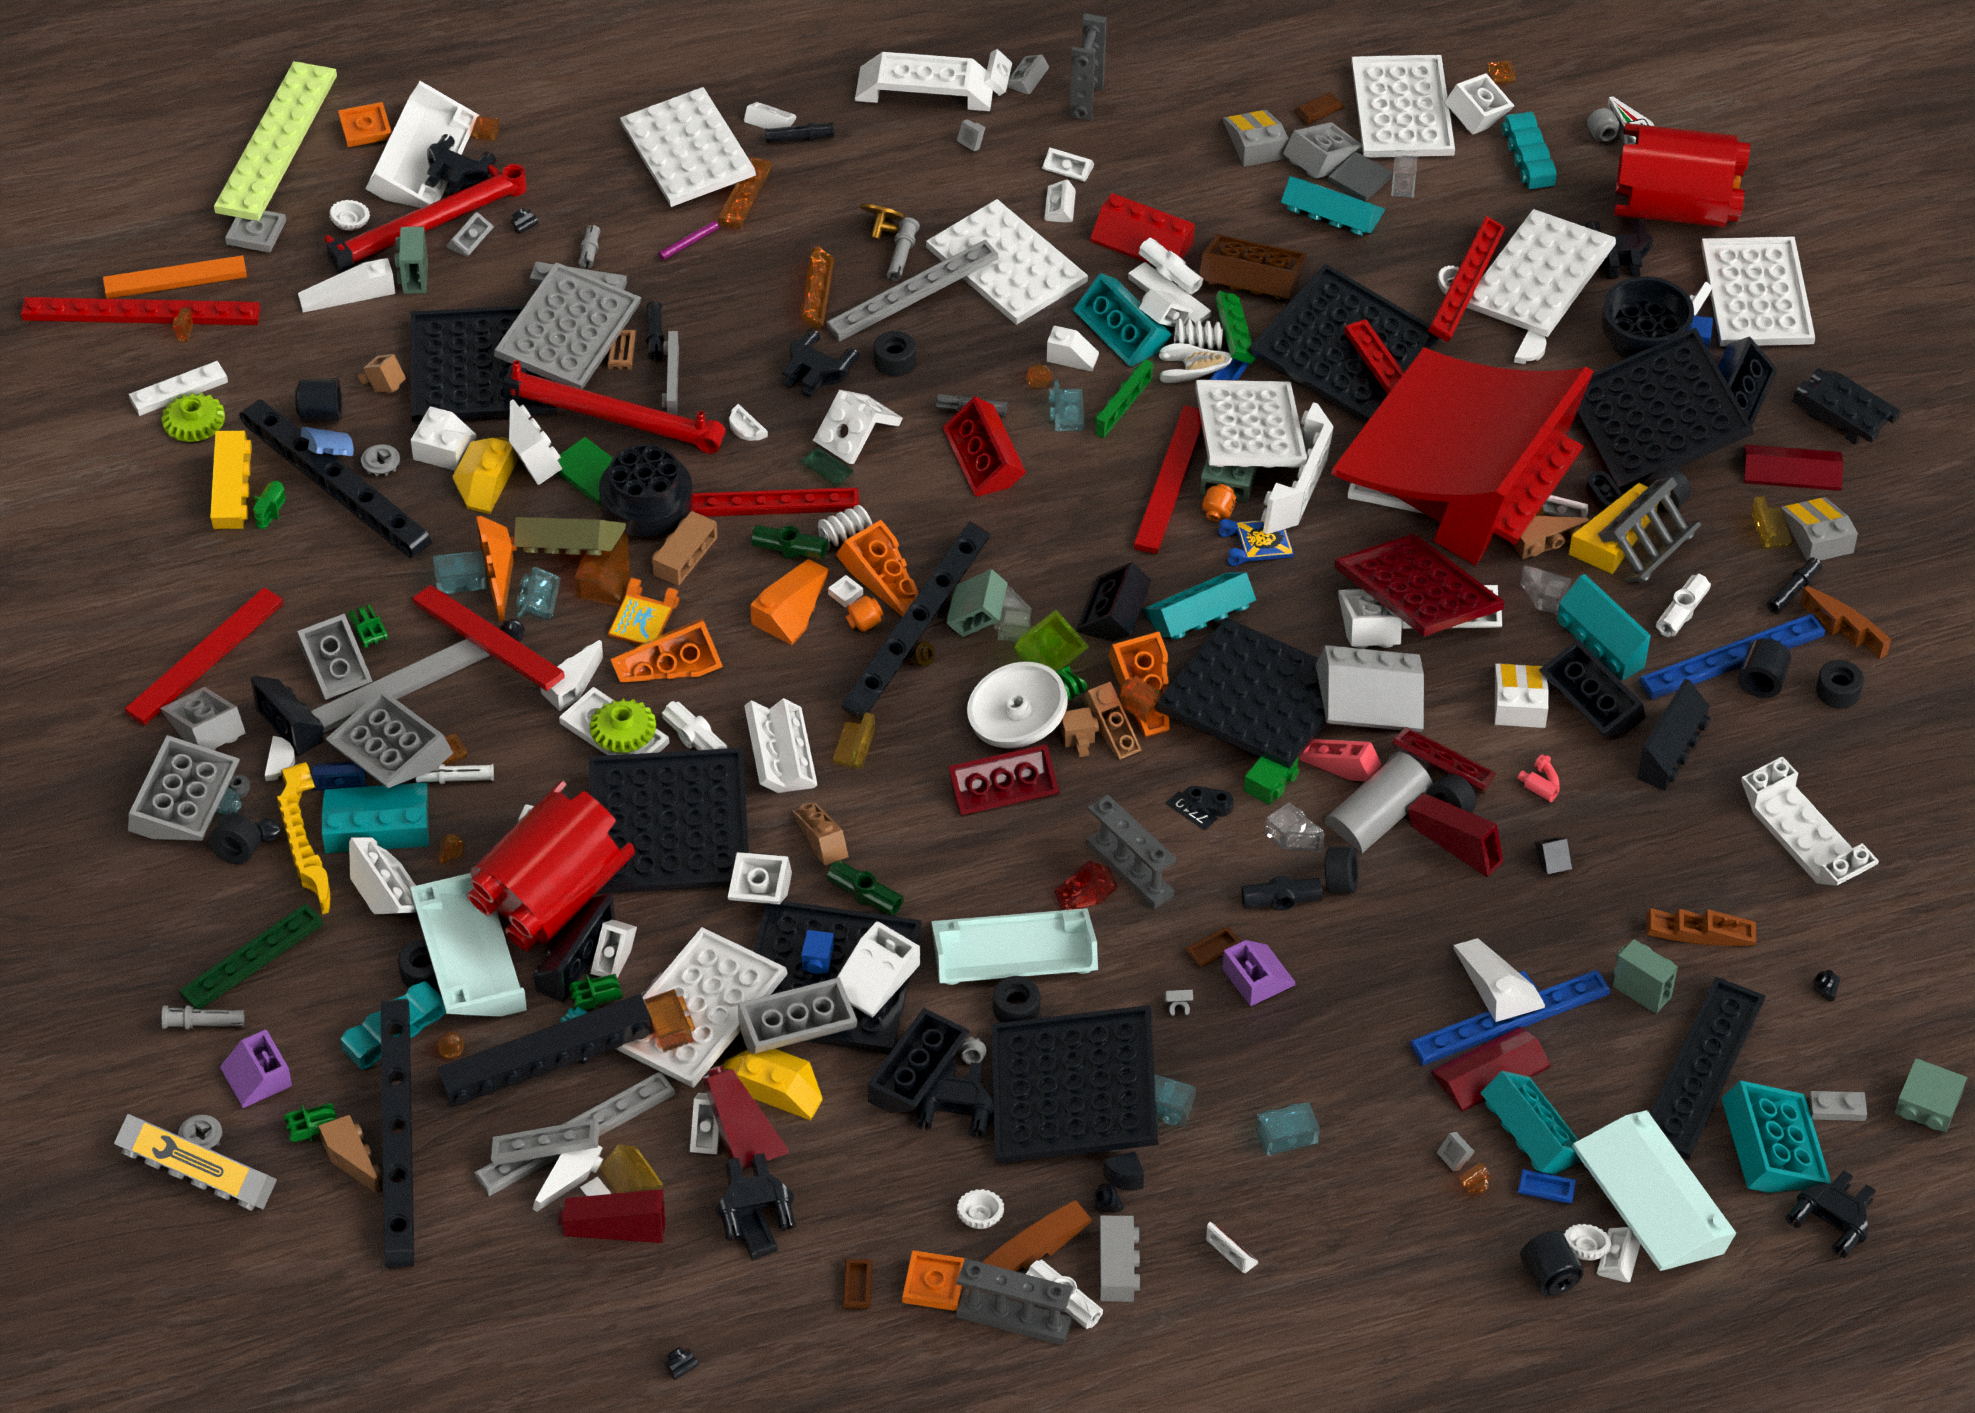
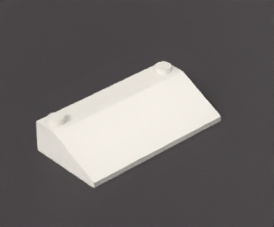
M419 81L409 96L365 189L386 201L419 208L439 201L448 183L441 179L434 188L425 185L426 180L430 176L427 174L430 168L427 159V149L431 144H437L442 135L448 134V137L451 135L455 140V144L450 150L462 154L479 115Z

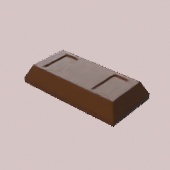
M1328 92L1297 107L1294 113L1308 125L1344 108V106L1331 92Z
M1227 925L1185 948V951L1201 968L1222 957L1224 950L1242 941Z
M845 1259L843 1308L870 1309L873 1259Z

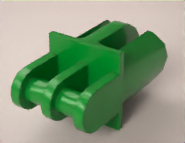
M279 481L268 483L260 497L254 496L255 506L253 510L257 528H267L273 518L279 520L278 512L286 501L284 487Z
M370 604L366 605L367 613L364 607L357 608L359 620L353 610L348 612V616L358 633L359 642L362 643L364 648H367L368 644L371 643L378 644L379 640H388V635L381 623V618L376 616Z
M1069 665L1059 668V671L1056 672L1063 681L1069 701L1071 698L1074 699L1079 696V692L1083 694L1086 691V682L1073 674Z
M616 974L591 980L586 975L585 980L573 982L568 986L569 991L573 993L571 998L576 1002L574 1004L575 1009L580 1007L583 1010L590 1008L596 1010V1005L623 998Z
M332 1103L306 1110L301 1105L302 1109L289 1112L283 1117L284 1121L288 1123L286 1129L288 1132H291L289 1139L292 1142L308 1138L312 1142V1136L320 1134L319 1125L337 1119Z

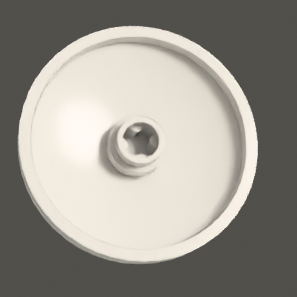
M1035 662L1008 664L988 674L974 688L967 706L968 719L975 734L987 744L1000 748L1027 746L1046 737L1061 722L1067 709V691L1060 676L1048 666Z

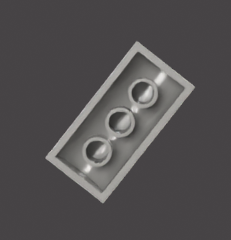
M1399 752L1326 816L1325 824L1362 854L1408 813V807L1423 793L1427 792L1430 785L1433 784L1432 780L1418 761L1406 753Z
M840 977L738 1003V1019L746 1047L751 1054L856 1028L857 1026L856 1016Z

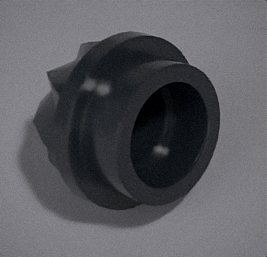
M510 618L504 621L500 627L501 631L518 642L522 640L525 634V627L518 619Z
M262 818L260 822L255 823L261 833L260 842L272 843L280 835V825L274 819Z

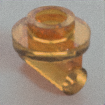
M1035 364L1027 372V380L1035 388L1045 387L1053 379V372L1043 364Z
M450 833L445 835L440 841L441 852L438 860L441 863H447L449 859L461 857L465 850L463 840L456 834Z
M1482 1162L1459 1177L1460 1182L1466 1187L1469 1193L1475 1191L1476 1194L1489 1188L1490 1184L1488 1182L1492 1179Z

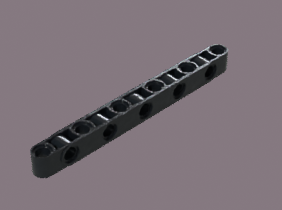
M257 400L239 413L242 423L251 432L407 557L413 558L432 544L431 538L424 528L332 454L324 452L323 454H318L308 450L310 440L301 437V430L263 400Z
M971 521L968 522L841 706L842 709L861 721L865 719L951 595L955 585L960 582L991 535L989 532Z
M408 999L381 1000L386 1268L414 1266L410 1008ZM396 1033L401 1034L398 1037H391V1035ZM395 1081H401L398 1085H392ZM396 1129L403 1130L400 1133H392V1131ZM396 1178H403V1179H404V1180H402L401 1182H398V1183H397V1182H393V1180L396 1179ZM398 1227L405 1228L401 1232H394V1229Z

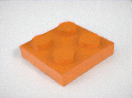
M383 102L338 110L347 148L389 140L392 132Z
M912 1250L902 1303L957 1311L962 1291V1285L957 1284V1279L965 1258Z

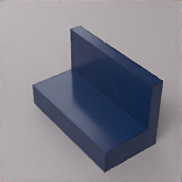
M353 761L314 764V767H312L315 791L367 787L366 771Z

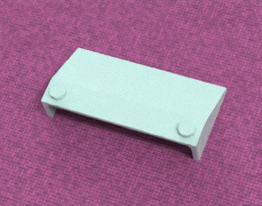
M471 873L410 887L446 1013L501 1017L526 1011L524 988H520L497 911L495 910L490 916H486L476 909L467 898V893L473 888L470 883L472 879Z
M1087 908L931 921L940 983L955 985L962 981L1069 972L1086 974L1093 970H1098L1097 940Z
M1647 1110L1625 1115L1572 1145L1576 1154L1660 1271L1725 1253L1736 1235L1735 1230Z

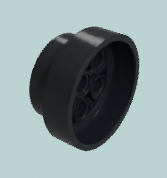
M1650 276L1629 278L1616 284L1607 293L1603 304L1602 329L1615 352L1625 359L1691 330L1694 306L1689 295L1681 287L1668 280Z
M641 444L622 450L613 458L610 466L604 471L600 479L599 495L602 514L606 521L626 523V529L623 533L640 537L661 535L678 527L679 522L686 518L692 510L693 490L691 476L686 467L670 451L663 447Z

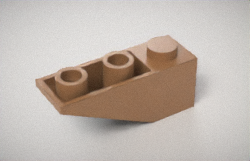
M1536 516L1517 544L1512 545L1522 559L1537 556L1542 552L1557 549L1562 545L1571 543L1572 535L1590 520L1588 518Z
M1111 681L1088 690L1081 697L1085 708L1090 707L1092 717H1097L1099 732L1117 759L1121 760L1142 751Z
M816 802L803 804L800 808L792 811L814 854L824 865L849 857L843 830Z
M350 1115L319 1125L321 1141L330 1162L376 1194L379 1193L378 1181L382 1180V1176L378 1166H372L370 1160L373 1157L369 1145L362 1144L363 1133L359 1123L354 1124Z

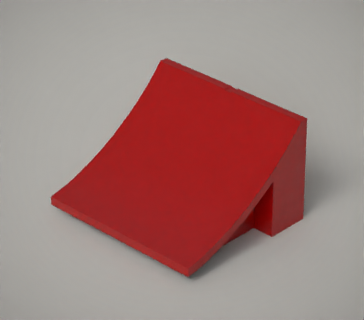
M1423 347L1333 467L1331 475L1356 485L1391 494L1438 521L1440 526L1434 542L1476 566L1487 551L1494 533L1514 545L1517 544L1582 452L1584 446L1567 437V433L1594 371L1587 367L1554 371L1505 369L1456 359Z

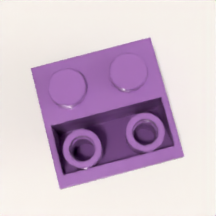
M1245 940L1224 950L1222 969L1249 1006L1295 986V981L1268 945Z
M267 1030L241 1040L220 1066L224 1077L242 1108L292 1087L289 1067Z

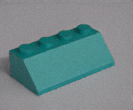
M1292 176L1289 177L1281 203L1287 204V210L1299 213L1300 210L1307 211V217L1319 221L1321 217L1329 219L1328 224L1342 228L1344 224L1351 227L1350 232L1362 236L1364 232L1371 233L1385 211L1383 207Z
M1103 273L1098 275L1073 309L1131 367L1157 354L1172 335L1163 324L1156 322L1139 309L1141 303L1116 278Z
M1225 572L1143 608L1142 611L1157 632H1160L1161 637H1171L1172 640L1185 636V631L1189 629L1195 631L1206 627V622L1212 619L1219 621L1227 618V613L1235 610V612H1239L1249 608V603L1256 601V597L1247 572Z
M1585 574L1581 575L1560 601L1557 620L1562 627L1574 635L1576 640H1579L1613 674L1623 681L1645 668L1651 635Z
M1501 1071L1481 1092L1486 1100L1485 1104L1488 1109L1497 1114L1502 1120L1500 1122L1501 1126L1507 1132L1512 1133L1517 1140L1515 1142L1520 1150L1529 1155L1532 1159L1531 1164L1540 1173L1557 1174L1581 1162V1159L1572 1148V1145L1579 1141V1139L1530 1077Z

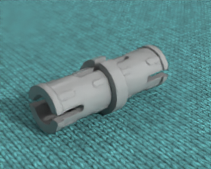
M591 225L586 227L584 240L580 244L581 255L579 265L582 268H586L587 261H589L588 268L593 266L595 254L599 249L598 238L600 228L593 225L592 232H590Z

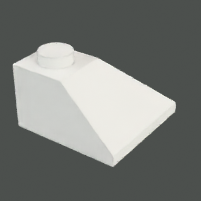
M737 852L728 900L780 904L788 895L792 875L789 858L786 856Z

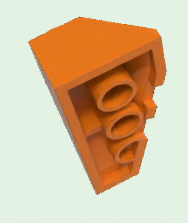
M477 516L480 552L498 620L501 622L504 621L514 562L513 551H517V548L514 547V536L509 537L507 527L483 516Z
M879 520L845 540L836 556L855 578L903 617L919 592L914 580L909 577L906 569L907 563L905 558H902L900 555L896 537L883 521Z
M807 559L771 584L751 603V624L793 645L808 627L809 618L815 609L818 595L821 594L829 569Z
M703 618L683 625L610 659L620 682L699 677L723 667Z
M1160 632L1112 644L1108 657L1119 685L1144 736L1149 737L1169 731V716L1155 710L1156 701L1168 688V653Z

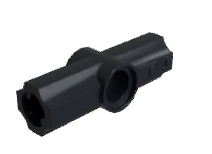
M1277 876L1268 883L1241 886L1243 908L1273 906L1275 910L1284 911L1292 908L1295 903L1322 901L1321 880L1319 878L1290 880L1286 876Z

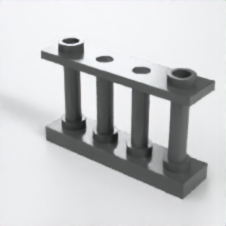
M1084 14L1082 21V48L1072 47L1070 117L1092 121L1094 89L1103 90L1107 17Z
M1673 477L1657 479L1598 534L1603 543L1609 541L1617 542L1634 571L1625 578L1627 583L1637 581L1642 583L1651 577L1650 573L1684 541L1691 539L1695 535L1694 532L1701 526L1699 521L1685 523L1673 503L1670 491L1677 486ZM1660 501L1677 527V530L1671 536L1655 510V505ZM1645 515L1648 516L1663 542L1657 549H1655L1640 524L1642 522L1641 518ZM1630 529L1634 531L1648 555L1642 563L1626 539V533Z
M1108 794L1089 806L1088 811L1101 822L1100 831L1087 839V846L1153 909L1174 897V889L1162 879V871L1175 863L1177 858Z
M965 1258L957 1284L969 1287V1289H964L957 1309L958 1318L1064 1345L1072 1323V1317L1060 1313H1065L1073 1286ZM980 1290L995 1294V1296L981 1293ZM1007 1298H1011V1299H1015V1300H1018V1301H1022V1303H1018V1302H1015V1301L1007 1300ZM1034 1305L1049 1308V1310L1037 1308Z

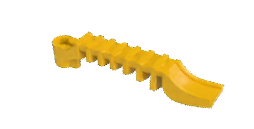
M304 762L281 769L285 789L280 796H277L297 877L301 879L302 887L310 889L317 895L322 914L329 913L331 900L328 876L319 855H315L311 845H309L299 806L303 791L315 788L309 767Z

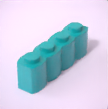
M1531 111L1505 115V121L1501 124L1503 136H1506L1508 139L1509 151H1512L1514 154L1515 167H1519L1521 182L1525 183L1528 189L1555 186L1556 168L1550 158L1549 150L1544 143L1534 113Z
M426 981L411 986L404 996L397 998L409 1000L410 1038L421 1032L425 1026L439 1020L446 1013L442 997ZM381 1011L368 1015L362 1025L346 1030L340 1039L343 1052L361 1070L372 1066L381 1058ZM396 1033L391 1035V1037H398L401 1034Z

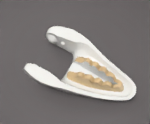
M1183 343L1170 344L1160 350V359L1164 361H1182L1185 364V370L1173 369L1160 373V380L1164 383L1192 381L1225 368L1231 363L1232 358L1228 352L1207 350Z

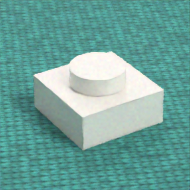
M845 575L828 588V595L846 608L863 595V588Z

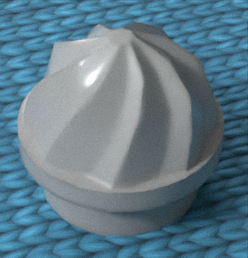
M971 1036L961 1044L959 1053L963 1061L971 1064V1062L980 1063L986 1055V1046L979 1038L975 1039Z

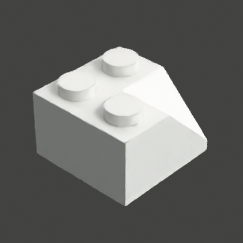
M1486 73L1456 84L1445 101L1446 105L1472 135L1487 130L1514 107V104Z
M430 406L411 438L413 460L455 471L470 442L475 441L477 436L453 412Z

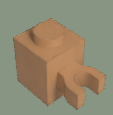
M394 354L376 356L363 368L365 373L358 375L361 384L370 382L375 393H392L399 389V385L406 379Z
M1090 707L1066 711L1059 723L1064 746H1076L1079 757L1089 756V743H1095V732L1099 731L1097 717H1092Z

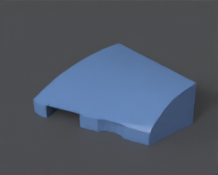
M302 427L301 437L310 440L308 450L318 454H323L324 452L332 455L353 456V443L347 433Z

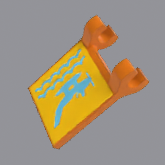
M631 578L626 596L609 630L608 637L642 645L661 636L673 609L679 603V597H676L678 590L668 588L664 602L640 596L643 590L642 587H639L641 580Z

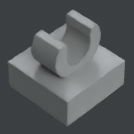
M968 119L962 121L957 142L972 151L979 150L986 127L979 123H973Z
M1193 990L1165 991L1164 1004L1172 1003L1169 1006L1170 1016L1175 1015L1174 1009L1177 1005H1181L1184 1008V1015L1189 1014L1190 1007L1188 1003L1193 1001Z
M1457 1132L1449 1133L1437 1154L1454 1172L1461 1170L1465 1162L1470 1160L1475 1151L1471 1149Z

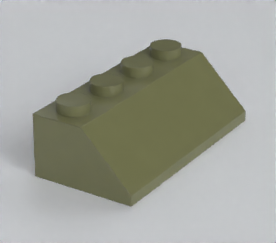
M516 517L514 547L524 548V553H538V549H544V553L559 554L560 549L565 550V554L580 555V550H587L586 555L601 556L602 551H612L626 529V523L592 519Z

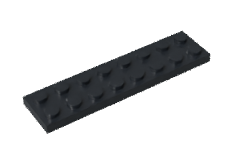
M1715 977L1650 1112L1651 1117L1681 1158L1688 1161L1693 1154L1766 997L1763 994Z

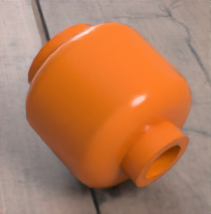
M1217 484L1207 490L1201 508L1209 520L1219 522L1220 520L1230 518L1237 498L1230 487Z
M863 596L848 605L847 610L849 614L845 617L852 629L857 627L860 632L864 633L879 625L882 621L881 616L884 613L875 597L871 599L869 596Z

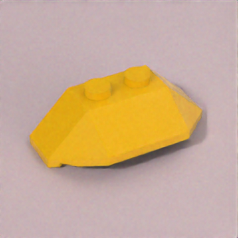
M495 437L470 442L452 476L467 509L486 514L492 512L519 459L509 442V438Z
M771 1049L756 1054H751L749 1050H746L725 1060L723 1064L724 1069H733L753 1099L811 1121L822 1102V1095L810 1062L778 1049Z

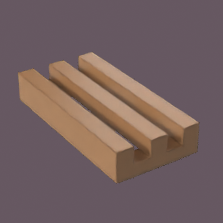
M622 330L619 335L621 336L619 358L614 360L615 341L609 350L608 369H613V366L618 369L627 367V370H632L636 330ZM630 336L627 360H624L626 337Z

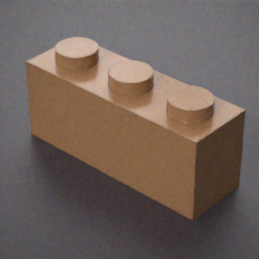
M691 511L686 518L679 522L675 532L666 538L662 548L653 554L651 560L653 575L679 586L717 539V522Z

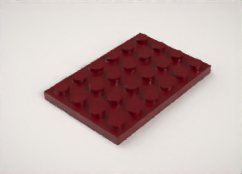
M1415 534L1335 559V569L1422 636L1432 635L1433 633L1450 629L1453 626L1504 610L1505 601Z

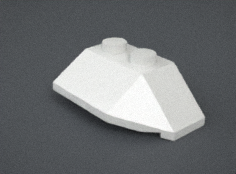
M372 837L351 838L349 841L350 879L368 904L370 910L374 914L417 913L410 887L416 885L402 864L387 850L378 846V842Z

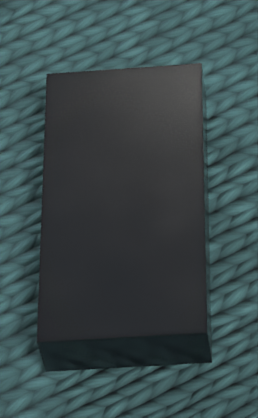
M756 1208L739 1212L738 1219L743 1234L742 1240L751 1259L755 1260L778 1252V1246L761 1209Z

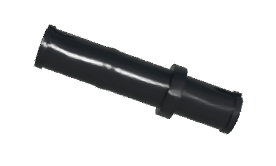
M810 122L808 125L765 128L766 143L801 139L814 141V138L834 137L833 122L814 125Z
M650 301L647 304L648 333L646 335V343L648 345V358L652 361L654 359L653 354L656 357L655 361L663 358L662 305L658 301H656V308H654V301Z
M1811 557L1801 569H1797L1793 573V577L1767 602V608L1772 613L1779 614L1803 587L1811 583V579L1822 569V563L1818 559L1815 560L1814 557Z

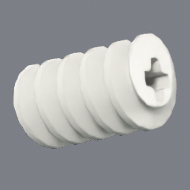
M1179 318L1175 326L1174 344L1177 341L1183 344L1188 342L1193 346L1198 343L1199 348H1204L1205 344H1207L1209 350H1213L1214 346L1217 345L1218 351H1221L1223 329H1221L1220 322H1216L1214 328H1212L1210 321H1207L1205 326L1202 327L1201 321L1197 320L1195 326H1193L1191 319H1188L1184 326L1182 319Z
M856 505L853 510L849 508L844 513L838 512L836 516H828L827 520H819V537L828 539L827 550H830L829 542H832L837 547L839 546L838 538L844 543L847 540L848 534L850 537L854 536L856 531L859 533L864 528L871 526L872 521L866 510L862 506Z

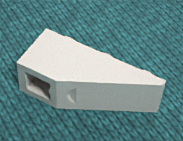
M598 640L592 645L586 646L573 657L567 658L562 664L557 666L564 671L565 678L548 691L541 688V694L559 711L571 705L582 696L603 659L602 642Z

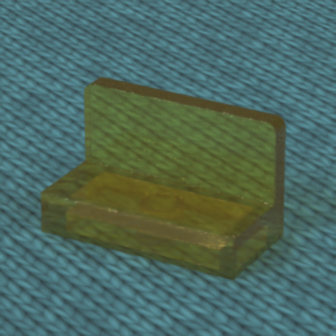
M1764 496L1755 497L1751 514L1763 549L1791 547L1792 539L1781 508H1768Z
M865 712L861 724L845 722L833 757L834 763L863 768L875 732V714Z
M618 1144L600 1167L617 1193L661 1189L663 1186L636 1146Z

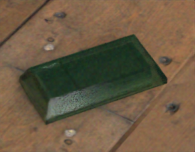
M818 447L801 460L805 466L836 486L840 485L853 473L851 468Z

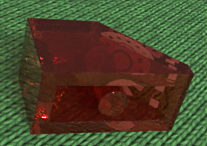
M1089 860L1061 884L1054 893L1061 910H1073L1102 903L1118 889V886L1109 867Z

